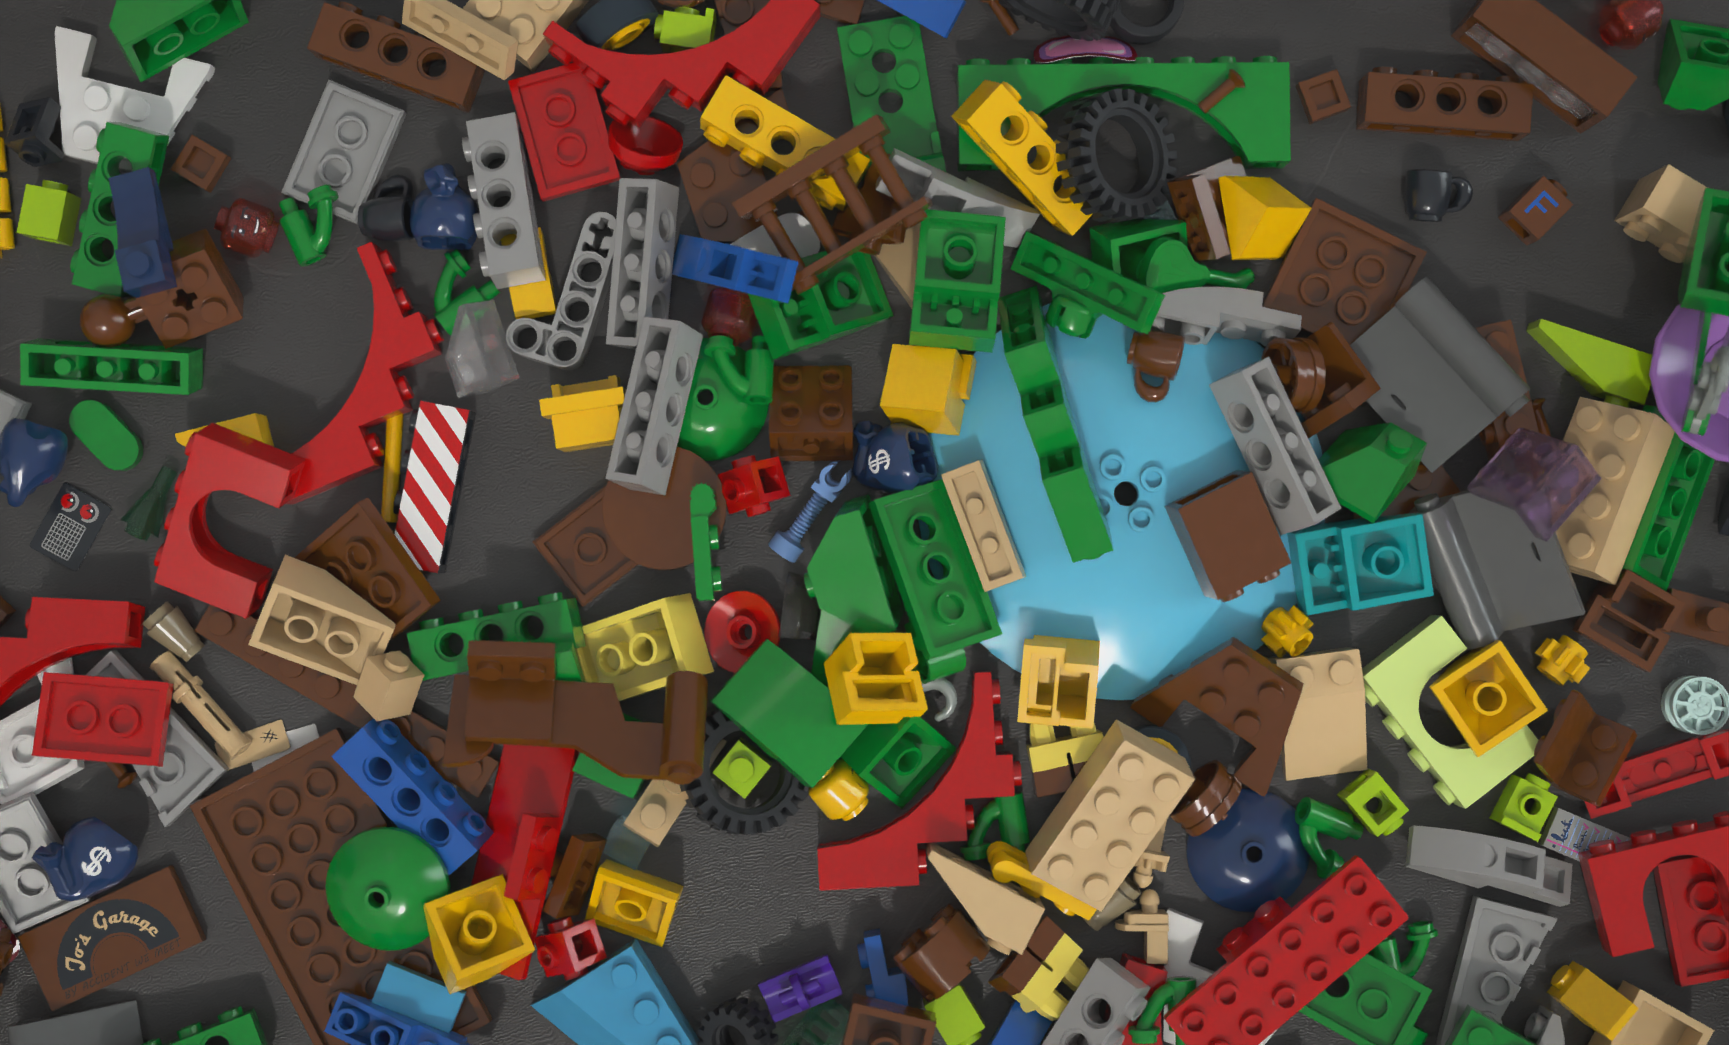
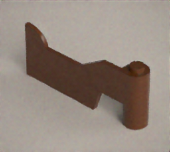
M678 671L667 677L663 723L625 721L614 684L555 680L552 739L550 743L466 741L464 738L469 675H454L442 762L443 768L461 767L476 763L491 752L494 744L576 749L623 778L669 780L674 784L684 785L699 778L703 773L708 680L700 673Z

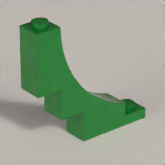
M1036 285L1000 297L998 300L1004 354L1020 394L1023 418L1039 458L1042 482L1072 562L1084 559L1093 560L1099 558L1104 553L1114 551L1110 528L1077 432L1052 337L1044 317L1042 299Z

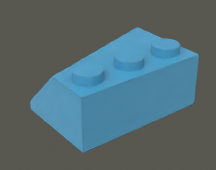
M637 939L632 940L607 956L606 959L589 967L586 974L570 979L531 1004L534 1009L578 1045H698L700 1041Z

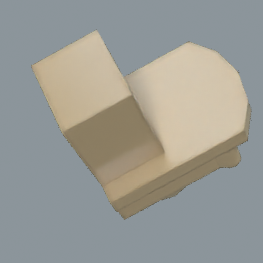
M1167 820L1134 865L1136 866V871L1133 872V881L1139 888H1146L1151 884L1153 869L1166 872L1170 856L1165 851H1161Z
M1148 889L1140 896L1139 904H1141V909H1129L1124 912V919L1116 920L1115 928L1121 931H1144L1145 962L1147 964H1168V913L1164 909H1158V904H1160L1159 895L1156 891Z

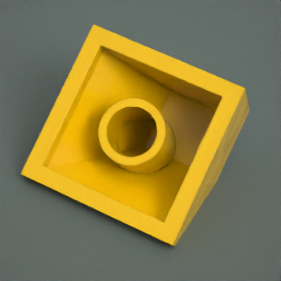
M1495 640L1486 646L1472 649L1454 661L1430 686V689L1476 757H1480L1548 711L1500 640Z
M503 874L427 902L423 906L433 956L449 995L490 979L535 950L514 900L503 896L506 887Z

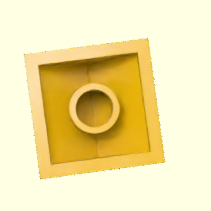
M1218 177L1232 260L1284 258L1312 208L1270 177Z
M606 859L598 869L585 920L594 918L599 926L663 947L684 886Z

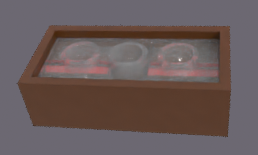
M1477 0L1451 34L1452 38L1503 76L1519 77L1520 83L1534 84L1533 99L1580 134L1607 118L1637 79L1635 74L1536 0Z

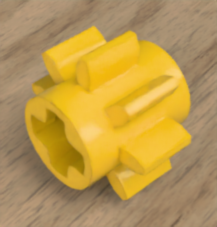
M1295 605L1289 611L1283 607H1278L1271 611L1264 619L1262 630L1266 635L1261 641L1279 658H1282L1286 652L1292 657L1298 656L1309 647L1313 640V633L1308 630L1313 625V622Z
M1562 635L1558 641L1553 638L1551 640L1546 638L1535 652L1536 655L1542 658L1537 669L1559 686H1563L1567 680L1571 683L1576 682L1579 684L1590 670V667L1584 664V659L1589 653L1580 644L1566 635Z

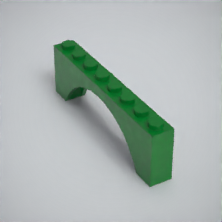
M1231 56L1212 58L1211 63H1195V58L1176 57L1172 58L1170 63H1154V58L1137 57L1135 61H1129V63L1113 64V59L1106 57L1092 58L1089 60V64H1072V59L1069 58L1049 62L1048 64H1031L1030 59L1014 58L1007 60V65H990V60L978 58L966 60V65H958L957 109L984 80L998 83L1005 81L1009 83L1021 96L1019 104L1027 112L1033 111L1040 118L1065 104L1112 89L1121 88V91L1132 89L1135 90V94L1142 93L1146 96L1169 101L1201 118L1222 137L1235 156H1240L1244 169H1283L1291 161L1289 62H1277V57L1260 56L1253 58L1252 62L1237 63L1236 58ZM1229 69L1235 70L1244 80L1246 87L1235 88L1205 114L1197 104L1228 79ZM1006 117L1001 124L1002 136L1006 135L1010 129L1011 122L1009 117ZM957 123L958 171H999L995 163Z

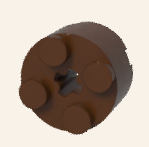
M950 903L942 907L931 918L933 922L923 932L920 928H917L901 942L902 947L893 955V959L896 961L895 965L928 1003L932 1001L933 997L937 1000L945 995L971 972L969 968L972 963L970 961L974 956L981 962L991 949V946L987 944L959 909H954Z

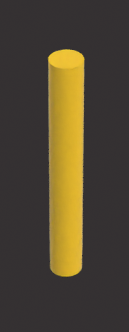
M404 414L396 415L386 421L381 516L385 522L397 523L398 515L393 512V506L400 486Z

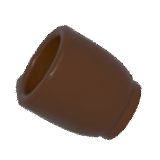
M1150 330L1149 334L1134 332L1127 364H1131L1135 368L1134 387L1137 394L1145 401L1158 402L1163 400L1168 394L1170 380H1175L1179 370L1185 337ZM1141 372L1163 378V383L1157 387L1151 386L1142 379Z

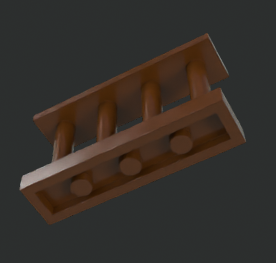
M878 114L732 203L740 218L750 219L754 217L755 221H761L781 257L798 262L792 290L795 289L797 294H801L820 282L817 275L903 224L905 229H909L928 217L925 210L933 206L930 198L925 196L917 201L913 200L883 148L885 144L883 137L891 133L884 118ZM860 151L863 156H869L900 210L879 224L847 170L849 166L847 159ZM824 173L827 178H833L864 232L844 245L839 241L811 192L813 188L811 181ZM788 195L791 200H797L827 252L826 256L807 267L775 213L778 209L775 203Z

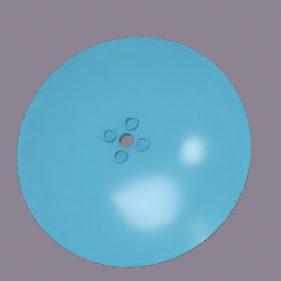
M1050 304L1043 306L1044 317ZM1103 314L1097 319L1091 335L1086 339L1062 333L1057 325L1053 328L1047 323L1077 432L1110 528L1114 550L1104 553L1099 558L1093 560L1084 559L1073 563L1042 482L1039 458L1024 421L1020 394L1004 354L1002 330L996 333L992 353L976 351L973 354L977 364L970 400L962 399L965 409L959 436L928 433L938 465V473L934 481L941 480V474L983 459L1026 577L987 591L1002 635L980 643L998 659L1021 673L1024 638L1033 639L1034 635L1100 641L1096 698L1108 700H1135L1141 694L1158 686L1159 682L1167 676L1178 674L1188 668L1192 661L1232 637H1235L1254 651L1262 646L1264 643L1261 639L1266 635L1262 630V623L1267 615L1278 607H1283L1289 611L1297 603L1292 564L1279 569L1281 574L1273 580L1260 584L1255 581L1244 587V593L1233 600L1221 602V600L1206 597L1203 595L1164 506L1236 470L1250 472L1209 384L1235 370L1261 360L1264 348L1256 341L1243 338L1229 339L1216 332L1207 345L1184 344L1179 370L1175 380H1170L1168 394L1161 401L1147 402L1135 390V368L1131 364H1127L1134 332L1138 331L1127 328L1126 325ZM1141 372L1142 379L1147 384L1157 387L1163 383V378ZM1296 412L1301 423L1305 419L1300 413ZM1316 433L1309 438V441L1319 459L1322 456V451ZM1121 482L1131 483L1137 491L1136 500L1130 506L1120 505L1115 500L1114 490ZM1323 519L1322 521H1320L1319 523H1317V524H1315V525L1324 524V523H1325V519ZM918 520L921 539L927 540L929 538V528L925 522ZM1276 526L1291 561L1287 534L1281 535ZM930 558L928 563L935 579L941 580L943 577V567L939 561Z

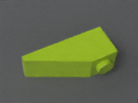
M1544 319L1528 324L1526 331L1591 395L1604 399L1605 403L1627 408L1645 404L1651 386L1649 377L1651 354Z

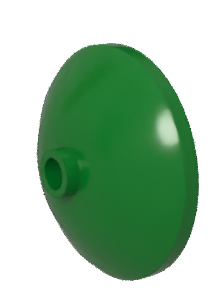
M702 338L677 447L691 451L705 461H716L738 454L756 439L765 424L769 404L751 405L744 402V397L736 393L727 384L714 358L704 353V347L708 344V338ZM733 344L736 351L735 355L730 359L740 374L744 376L746 351ZM703 390H710L713 393V401L708 405L699 403L698 396Z
M396 827L371 828L350 838L334 855L326 876L327 902L338 925L354 940L378 950H402L425 940L429 936L423 907L424 904L450 894L449 876L441 857L435 849L420 836ZM373 892H380L384 896V903L377 902L373 897Z

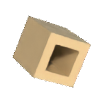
M401 651L368 656L353 697L377 722L410 715L424 674Z

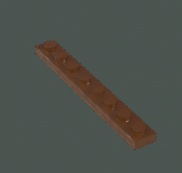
M209 605L195 628V632L361 729L373 719L353 697L357 685L248 645L259 619L253 614L245 619ZM413 708L410 715L388 719L398 726L401 734L417 751L427 757L430 765L443 778L477 798L482 795L499 766L500 760L488 754L482 760L470 765L443 768L442 762L447 728Z

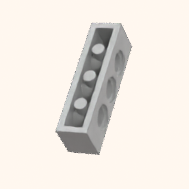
M515 112L466 121L468 137H462V146L466 161H472L474 174L468 175V186L472 199H478L480 213L473 214V220L478 238L484 239L485 251L479 252L483 276H490L497 289L545 281L546 276L527 154L519 120ZM498 158L505 159L500 167L495 169L488 168L491 161ZM502 196L511 197L505 206H493L498 198ZM508 234L517 235L512 244L508 246L499 245L500 240Z
M620 178L606 336L607 345L636 349L644 316L668 319L679 198V187L658 179Z
M646 316L643 319L605 479L629 490L666 495L703 338L701 333L681 321Z
M1269 357L1235 370L1209 384L1281 535L1315 525L1341 509Z
M1096 958L1042 1045H1077L1078 1037L1081 1034L1085 1036L1089 1045H1122L1125 1039V1035L1122 1032L1128 1022L1136 1020L1145 1009L1147 1000L1144 997L1151 987L1114 959ZM1103 999L1109 1003L1111 1008V1015L1108 1021L1103 1020L1099 1013V1005Z

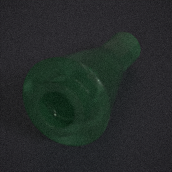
M165 466L161 467L151 489H147L120 519V521L127 524L124 532L145 542L148 541L150 536L159 538L167 502L166 495L178 474L176 471Z

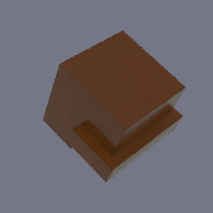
M1622 570L1616 585L1603 581L1598 582L1584 606V615H1580L1573 625V631L1640 670L1651 672L1671 637L1664 632L1670 633L1686 603L1630 570Z

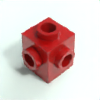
M755 455L740 458L731 462L732 470L718 474L729 514L746 510L747 517L760 515L771 511L769 503L791 496L779 456L760 461L756 460Z
M571 916L560 918L547 924L549 931L536 936L537 957L539 963L544 968L546 977L563 974L565 980L574 979L586 974L588 966L607 958L594 918L572 922Z

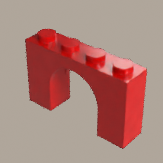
M211 423L200 431L194 432L187 442L185 455L189 456L186 469L180 473L175 484L174 491L178 493L176 505L169 511L164 523V529L168 530L165 543L160 546L154 559V566L158 567L154 582L247 619L262 606L273 569L227 551L214 539L206 521L207 501L213 491L231 490L280 508L295 497L306 459Z
M1729 810L1714 814L1713 821L1698 824L1697 820H1685L1671 825V831L1656 834L1655 830L1638 831L1630 834L1631 840L1615 844L1614 840L1610 839L1596 841L1588 845L1589 850L1578 853L1597 931L1604 951L1612 957L1655 948L1644 908L1643 889L1651 871L1659 863L1673 856L1694 855L1701 857L1707 863L1716 881L1725 920L1729 922Z

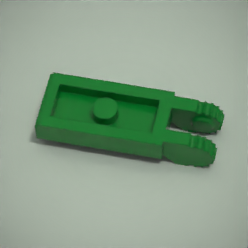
M701 483L692 487L691 495H689L691 497L690 512L696 599L699 601H714L715 592L722 591L721 567H713L712 550L719 549L718 525H710L709 517L717 509V504L714 499L716 497L715 491L706 483Z

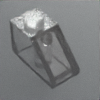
M494 300L467 303L458 307L445 358L458 398L489 393L520 378L510 347L507 344L506 335Z

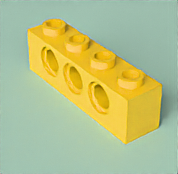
M726 75L700 117V129L705 131L703 135L709 141L720 147H725L726 144L741 152L739 156L745 162L756 168H761L764 165L776 172L775 176L835 140L830 135ZM741 119H751L757 124L758 129L751 134H743L737 130L735 124ZM784 139L793 145L794 150L788 155H780L772 149V143L776 140ZM859 152L847 159L849 163L847 170L856 186H858L870 162L869 158ZM824 175L811 181L813 185L811 192L819 205L829 210H833L834 206L842 211L844 210L847 202L832 177L827 178Z
M984 80L951 117L1030 203L1039 210L1055 230L1073 236L1092 214L1085 215L1080 211L1084 202L1074 204L1069 198L1076 190L1075 187L1064 189L1062 184L1061 188L1056 193L1054 192L1053 185L1055 179L1059 175L1062 176V180L1069 177L1067 169L1058 171L1056 162L1066 160L1065 154L1056 153V144L1061 142L1059 140L1053 141L1046 134L1045 130L1048 126L1033 111L1027 112L1019 104L1021 96L1009 83L1005 81L998 83ZM1006 117H1009L1011 122L1010 129L1006 135L1002 136L1001 124ZM1035 146L1037 155L1035 160L1029 165L1027 155L1029 150Z

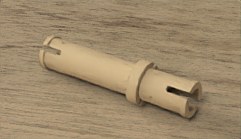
M166 651L151 663L150 669L163 682L173 683L172 699L176 703H183L203 728L229 755L228 757L231 760L238 757L251 745L252 741L243 734L227 716L225 711L201 686L203 681L199 676L193 677L173 655L172 651Z

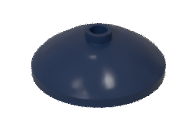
M1242 788L1237 800L1227 812L1228 816L1225 820H1220L1212 828L1199 836L1191 837L1189 834L1187 835L1186 858L1194 881L1211 900L1231 910L1256 912L1264 903L1271 900L1274 901L1279 896L1285 901L1295 892L1306 874L1310 855L1301 842L1298 830L1299 824L1295 821V809L1289 803L1271 792L1261 796L1250 788ZM1257 846L1260 851L1259 857L1253 861L1248 860L1246 857L1248 848Z

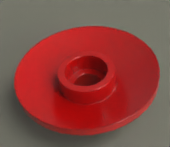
M735 591L721 597L710 609L704 628L705 643L711 657L720 667L736 673L765 639L770 640L778 647L781 636L779 618L773 606L761 595L750 591ZM748 625L752 628L751 639H747L745 636V628Z

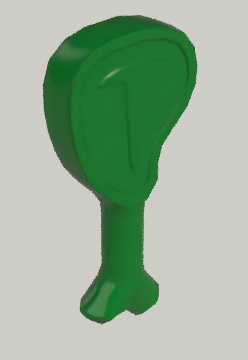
M1161 236L1149 245L1143 256L1139 271V282L1160 293L1202 287L1205 284L1216 287L1246 289L1255 280V274L1250 268H1244L1237 273H1229L1208 268L1203 263L1194 261L1188 247L1179 239L1169 236Z

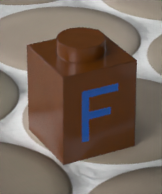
M1542 176L1532 182L1497 218L1528 246L1538 241L1574 204L1566 198L1568 193L1560 183L1553 179L1548 180L1545 176Z

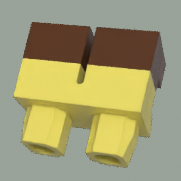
M1029 723V739L1031 744L1026 745L1031 767L1034 794L1037 798L1068 790L1072 784V777L1067 753L1069 754L1074 781L1104 738L1103 733L1098 729L1096 730L1095 723H1093V728L1069 726L1071 735L1060 738L1055 737L1053 725Z
M1048 916L1040 918L1023 954L1011 950L1013 952L1006 956L988 983L999 992L1005 991L1017 1000L1025 1013L1036 1010L1040 1015L1050 1021H1054L1060 1017L1069 1003L1055 988L1060 981H1063L1069 988L1076 991L1088 973L1089 968L1078 958L1083 950Z

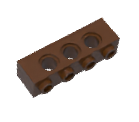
M339 1L338 6H334L324 2L307 49L317 58L470 113L485 69L417 31L415 34L400 30L401 24L390 18L378 15L375 21L362 16L363 10L352 4ZM358 33H369V40L365 46L358 49L352 48V40ZM406 46L408 53L405 59L398 63L391 62V52L396 47ZM434 61H446L447 65L443 74L437 77L428 75V69Z
M1376 67L1359 81L1356 129L1519 141L1530 134L1534 84L1520 83V78L1515 76H1499L1495 78V81L1479 80V75L1474 73H1458L1454 75V78L1438 77V72L1433 70H1417L1413 72V75L1397 74L1396 68ZM1396 91H1403L1410 96L1411 108H1403L1397 104L1395 100ZM1437 94L1446 95L1451 100V111L1448 112L1439 108L1436 102ZM1478 97H1484L1491 102L1493 107L1491 115L1485 114L1479 109L1477 104Z

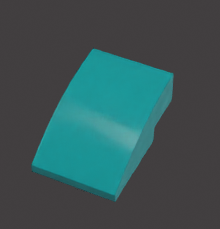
M1422 513L1380 516L1374 524L1365 518L1312 525L1287 533L1297 605L1307 616L1345 608L1355 611L1434 596Z

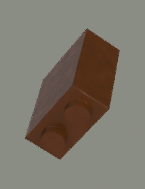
M1236 470L1164 506L1203 595L1206 597L1221 600V602L1233 600L1244 593V587L1255 581L1260 584L1273 580L1281 574L1279 569L1291 564L1252 472Z

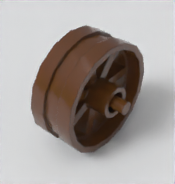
M1275 338L1270 341L1262 353L1261 360L1267 357L1270 358L1295 412H1309L1315 409L1321 400L1326 376L1324 357L1319 346L1309 338Z
M1218 760L1209 761L1192 773L1195 778L1194 782L1169 815L1176 823H1180L1181 827L1191 837L1199 836L1212 828L1220 820H1225L1228 816L1227 812L1233 806L1242 790V782L1233 774H1229L1227 768Z

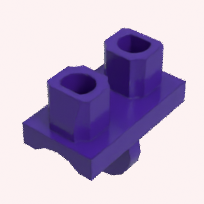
M828 954L758 982L759 989L774 1023L843 994Z

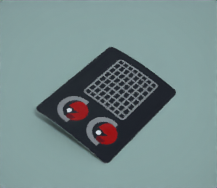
M63 483L30 542V547L73 571H78L107 519L111 507L70 484Z

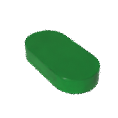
M84 400L72 409L69 417L71 430L107 468L127 471L139 464L143 456L141 440L108 405L96 400Z

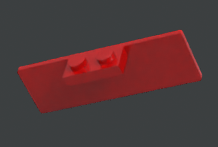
M504 744L486 819V824L494 833L479 849L471 886L503 874L506 881L503 896L514 900L534 946L574 776L572 769L578 759L579 751L572 748ZM532 953L504 969L499 974L517 980L526 979Z
M1355 855L1292 908L1279 896L1276 900H1271L1261 905L1255 912V917L1245 926L1230 931L1224 937L1222 945L1217 948V951L1227 963L1164 1015V1019L1185 1045H1259L1406 922L1408 915L1359 856Z

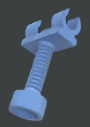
M833 461L822 469L819 479L811 486V489L815 491L813 497L811 496V500L806 503V507L804 506V510L799 513V517L797 516L796 518L797 520H794L792 526L789 527L790 530L786 532L777 530L768 543L772 550L792 563H795L803 552L804 547L800 543L801 538L810 528V524H813V521L818 516L817 514H820L822 508L825 507L824 504H827V501L832 503L842 492L841 489L851 481L852 469L844 474L841 482L832 479L831 470L836 467L839 461Z

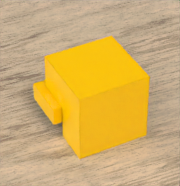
M892 344L880 407L891 423L902 422L906 425L917 426L927 433L959 436L965 409L962 399L970 400L977 364L974 355L959 354L957 349Z
M617 375L608 376V379L566 386H561L560 384L551 385L553 397L539 399L542 417L552 419L556 449L563 452H571L614 444L626 389L623 386L621 387L620 378Z
M850 633L823 663L837 725L895 724L903 717H921L928 710L919 671H912L918 664L911 633Z
M1034 635L1033 639L1024 638L1017 722L1093 728L1100 641Z

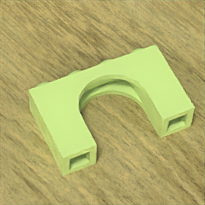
M1430 615L1362 668L1365 701L1371 707L1376 704L1386 716L1382 722L1387 730L1397 740L1402 737L1412 749L1407 753L1412 762L1421 772L1424 773L1428 770L1437 783L1433 785V788L1447 805L1454 803L1466 809L1534 756L1535 747L1539 740L1526 725L1480 757H1476L1467 742L1453 746L1442 745L1427 733L1419 715L1421 692L1427 681L1435 673L1467 649L1443 616Z

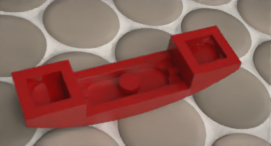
M1729 728L1681 740L1626 758L1600 807L1584 801L1590 818L1593 819L1631 807L1632 802L1711 777L1716 780L1729 776Z

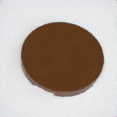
M677 447L666 495L629 490L608 480L603 494L602 516L606 531L616 548L633 562L652 569L670 570L694 563L690 512L691 497L689 496L691 495L692 487H695L696 484L706 483L715 491L716 497L714 499L716 500L717 509L709 517L710 525H718L719 537L726 520V500L722 494L721 481L714 469L695 453Z

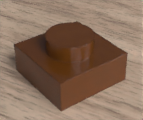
M1337 69L1299 82L1295 86L1309 124L1348 111L1351 108Z
M191 135L171 170L211 193L232 158L196 136Z

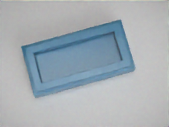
M389 961L386 964L372 1003L450 1033L467 991L460 990L449 995L444 982Z

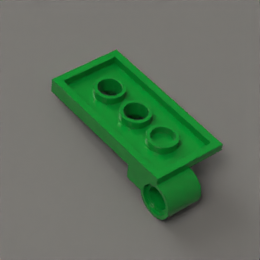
M906 16L837 27L853 128L878 114L884 118L891 133L883 137L885 141L883 148L887 154H891L895 148L946 172L939 132L937 131L919 23ZM882 52L891 54L896 61L893 70L887 73L878 72L872 65L873 58ZM893 92L901 97L903 104L897 112L887 113L880 108L879 99L885 93Z
M943 479L915 487L913 490L901 491L871 501L868 505L910 620L904 627L906 633H911L918 660V664L914 667L913 671H919L921 682L924 684L963 671L966 667L964 648L1002 635L988 593L983 589ZM916 519L922 520L927 524L929 528V538L927 540L919 539L915 535L913 523ZM930 558L936 559L941 563L943 567V577L941 580L935 579L929 574L927 563Z
M1367 953L1344 973L1349 983L1345 993L1334 996L1324 989L1299 1010L1302 1014L1358 1045H1424L1429 1033L1415 1025V1022L1432 989Z

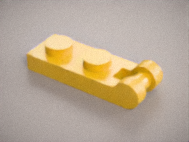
M996 841L988 847L987 858L991 865L992 875L998 882L1008 883L1013 880L1027 894L1035 898L1043 896L1053 901L1060 911L1069 916L1077 914L1089 921L1097 909L1032 875L1026 853L1003 841Z

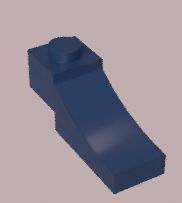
M150 167L108 178L114 203L118 249L114 251L124 291L139 298L177 287L169 254L174 249L155 171Z

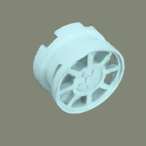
M1692 675L1681 676L1670 682L1665 688L1661 698V709L1666 721H1669L1675 729L1686 733L1707 735L1719 730L1728 720L1729 695L1726 689L1714 679ZM1720 694L1724 699V707H1722V699ZM1721 711H1723L1721 719L1717 722V720L1720 717Z

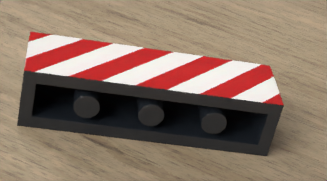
M420 401L419 410L414 409L411 414L409 432L414 434L411 450L406 449L402 459L401 472L406 474L403 490H398L395 496L393 512L398 515L396 529L395 531L392 530V532L419 570L446 573L476 413L467 409Z

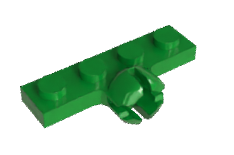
M1028 231L1024 235L1010 268L1048 287L1052 291V301L1045 315L1046 323L1053 328L1057 325L1062 333L1086 339L1091 335L1097 319L1102 314L1140 333L1149 334L1165 297L1164 294Z

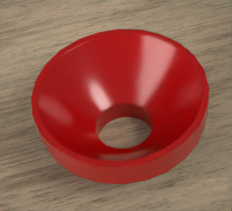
M650 116L647 117L640 128L630 122L623 126L614 120L608 130V145L612 153L625 169L633 170L639 175H653L656 171L673 165L678 160L683 148V138L673 126Z

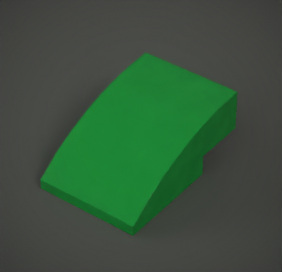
M927 209L925 212L928 217L920 222L909 345L992 353L996 337L1006 217Z
M824 251L802 257V260L807 267L826 256L827 252ZM855 252L817 275L820 282L801 294H797L795 289L792 290L788 303L747 293L773 360L832 341L894 316L870 254Z
M768 639L761 643L711 700L722 713L770 757L775 758L804 786L814 788L868 725H837L829 689Z

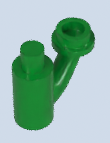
M331 185L319 186L307 194L310 209H317L316 229L305 209L299 210L294 197L279 202L280 209L284 215L279 222L300 267L314 264L326 257L325 249L330 242L332 234L333 202L339 198L337 191H333Z
M457 248L451 253L449 251L444 253L448 261L443 268L434 295V308L436 311L434 315L451 337L489 310L491 306L488 302L501 293L490 279L477 289L473 284L455 299H451V292L457 274L465 278L467 276L466 272L472 268Z
M720 335L708 338V344L704 347V353L714 358L727 384L736 393L744 397V402L751 405H767L773 400L774 360L768 350L764 336H754L752 338V349L745 353L744 376L740 374L730 359L735 355L736 351L735 346H733V340L730 337Z
M1015 792V796L994 797V800L983 807L975 820L974 830H971L967 844L959 847L960 853L964 854L965 861L987 858V849L990 846V842H983L989 827L996 819H998L1001 841L1025 853V844L1030 842L1023 792Z
M1304 797L1296 808L1295 821L1299 824L1298 830L1301 842L1317 865L1318 877L1326 880L1344 865V859L1335 850L1327 849L1324 851L1318 840L1317 832L1338 840H1344L1347 837L1358 840L1363 834V825L1354 822L1352 814L1310 797Z
M1418 921L1407 925L1409 931L1406 933L1407 940L1414 942L1409 954L1402 963H1400L1395 936L1385 938L1369 954L1413 978L1424 960L1430 938L1438 936V931L1433 927L1432 921Z
M1187 976L1167 978V983L1154 991L1147 1001V1005L1141 1013L1137 1025L1128 1027V1034L1132 1035V1043L1153 1044L1157 1042L1160 1027L1155 1026L1154 1022L1166 1004H1168L1169 1011L1196 989V978ZM1169 1026V1031L1174 1032V1030ZM1175 1033L1176 1045H1185Z

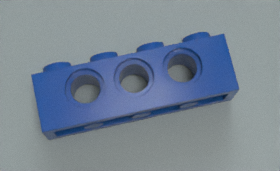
M374 718L371 719L331 756L398 828L420 836L435 849L446 867L448 876L476 853L494 833L486 824L484 818L459 796L456 788L444 780L430 765L427 757L417 751L401 734L398 726L388 719L378 722Z

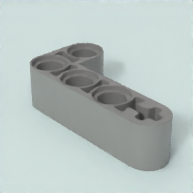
M596 212L586 219L552 325L530 318L516 319L506 330V341L512 351L526 359L567 371L576 370L584 364L611 283L616 219L613 215L607 212ZM608 224V228L613 235L612 237L605 236L602 240L600 249L604 254H607V257L604 258L596 253L600 239L596 236L595 231L596 229L603 230L605 225ZM592 248L596 252L588 251V249ZM592 262L600 264L602 271L596 281L585 282L582 280L581 272L585 265ZM579 301L588 303L589 314L587 317L579 322L572 321L569 317L571 306ZM527 328H534L537 333L535 344L531 348H520L518 344L520 332ZM566 340L574 341L577 347L575 356L571 360L560 361L557 357L559 344Z

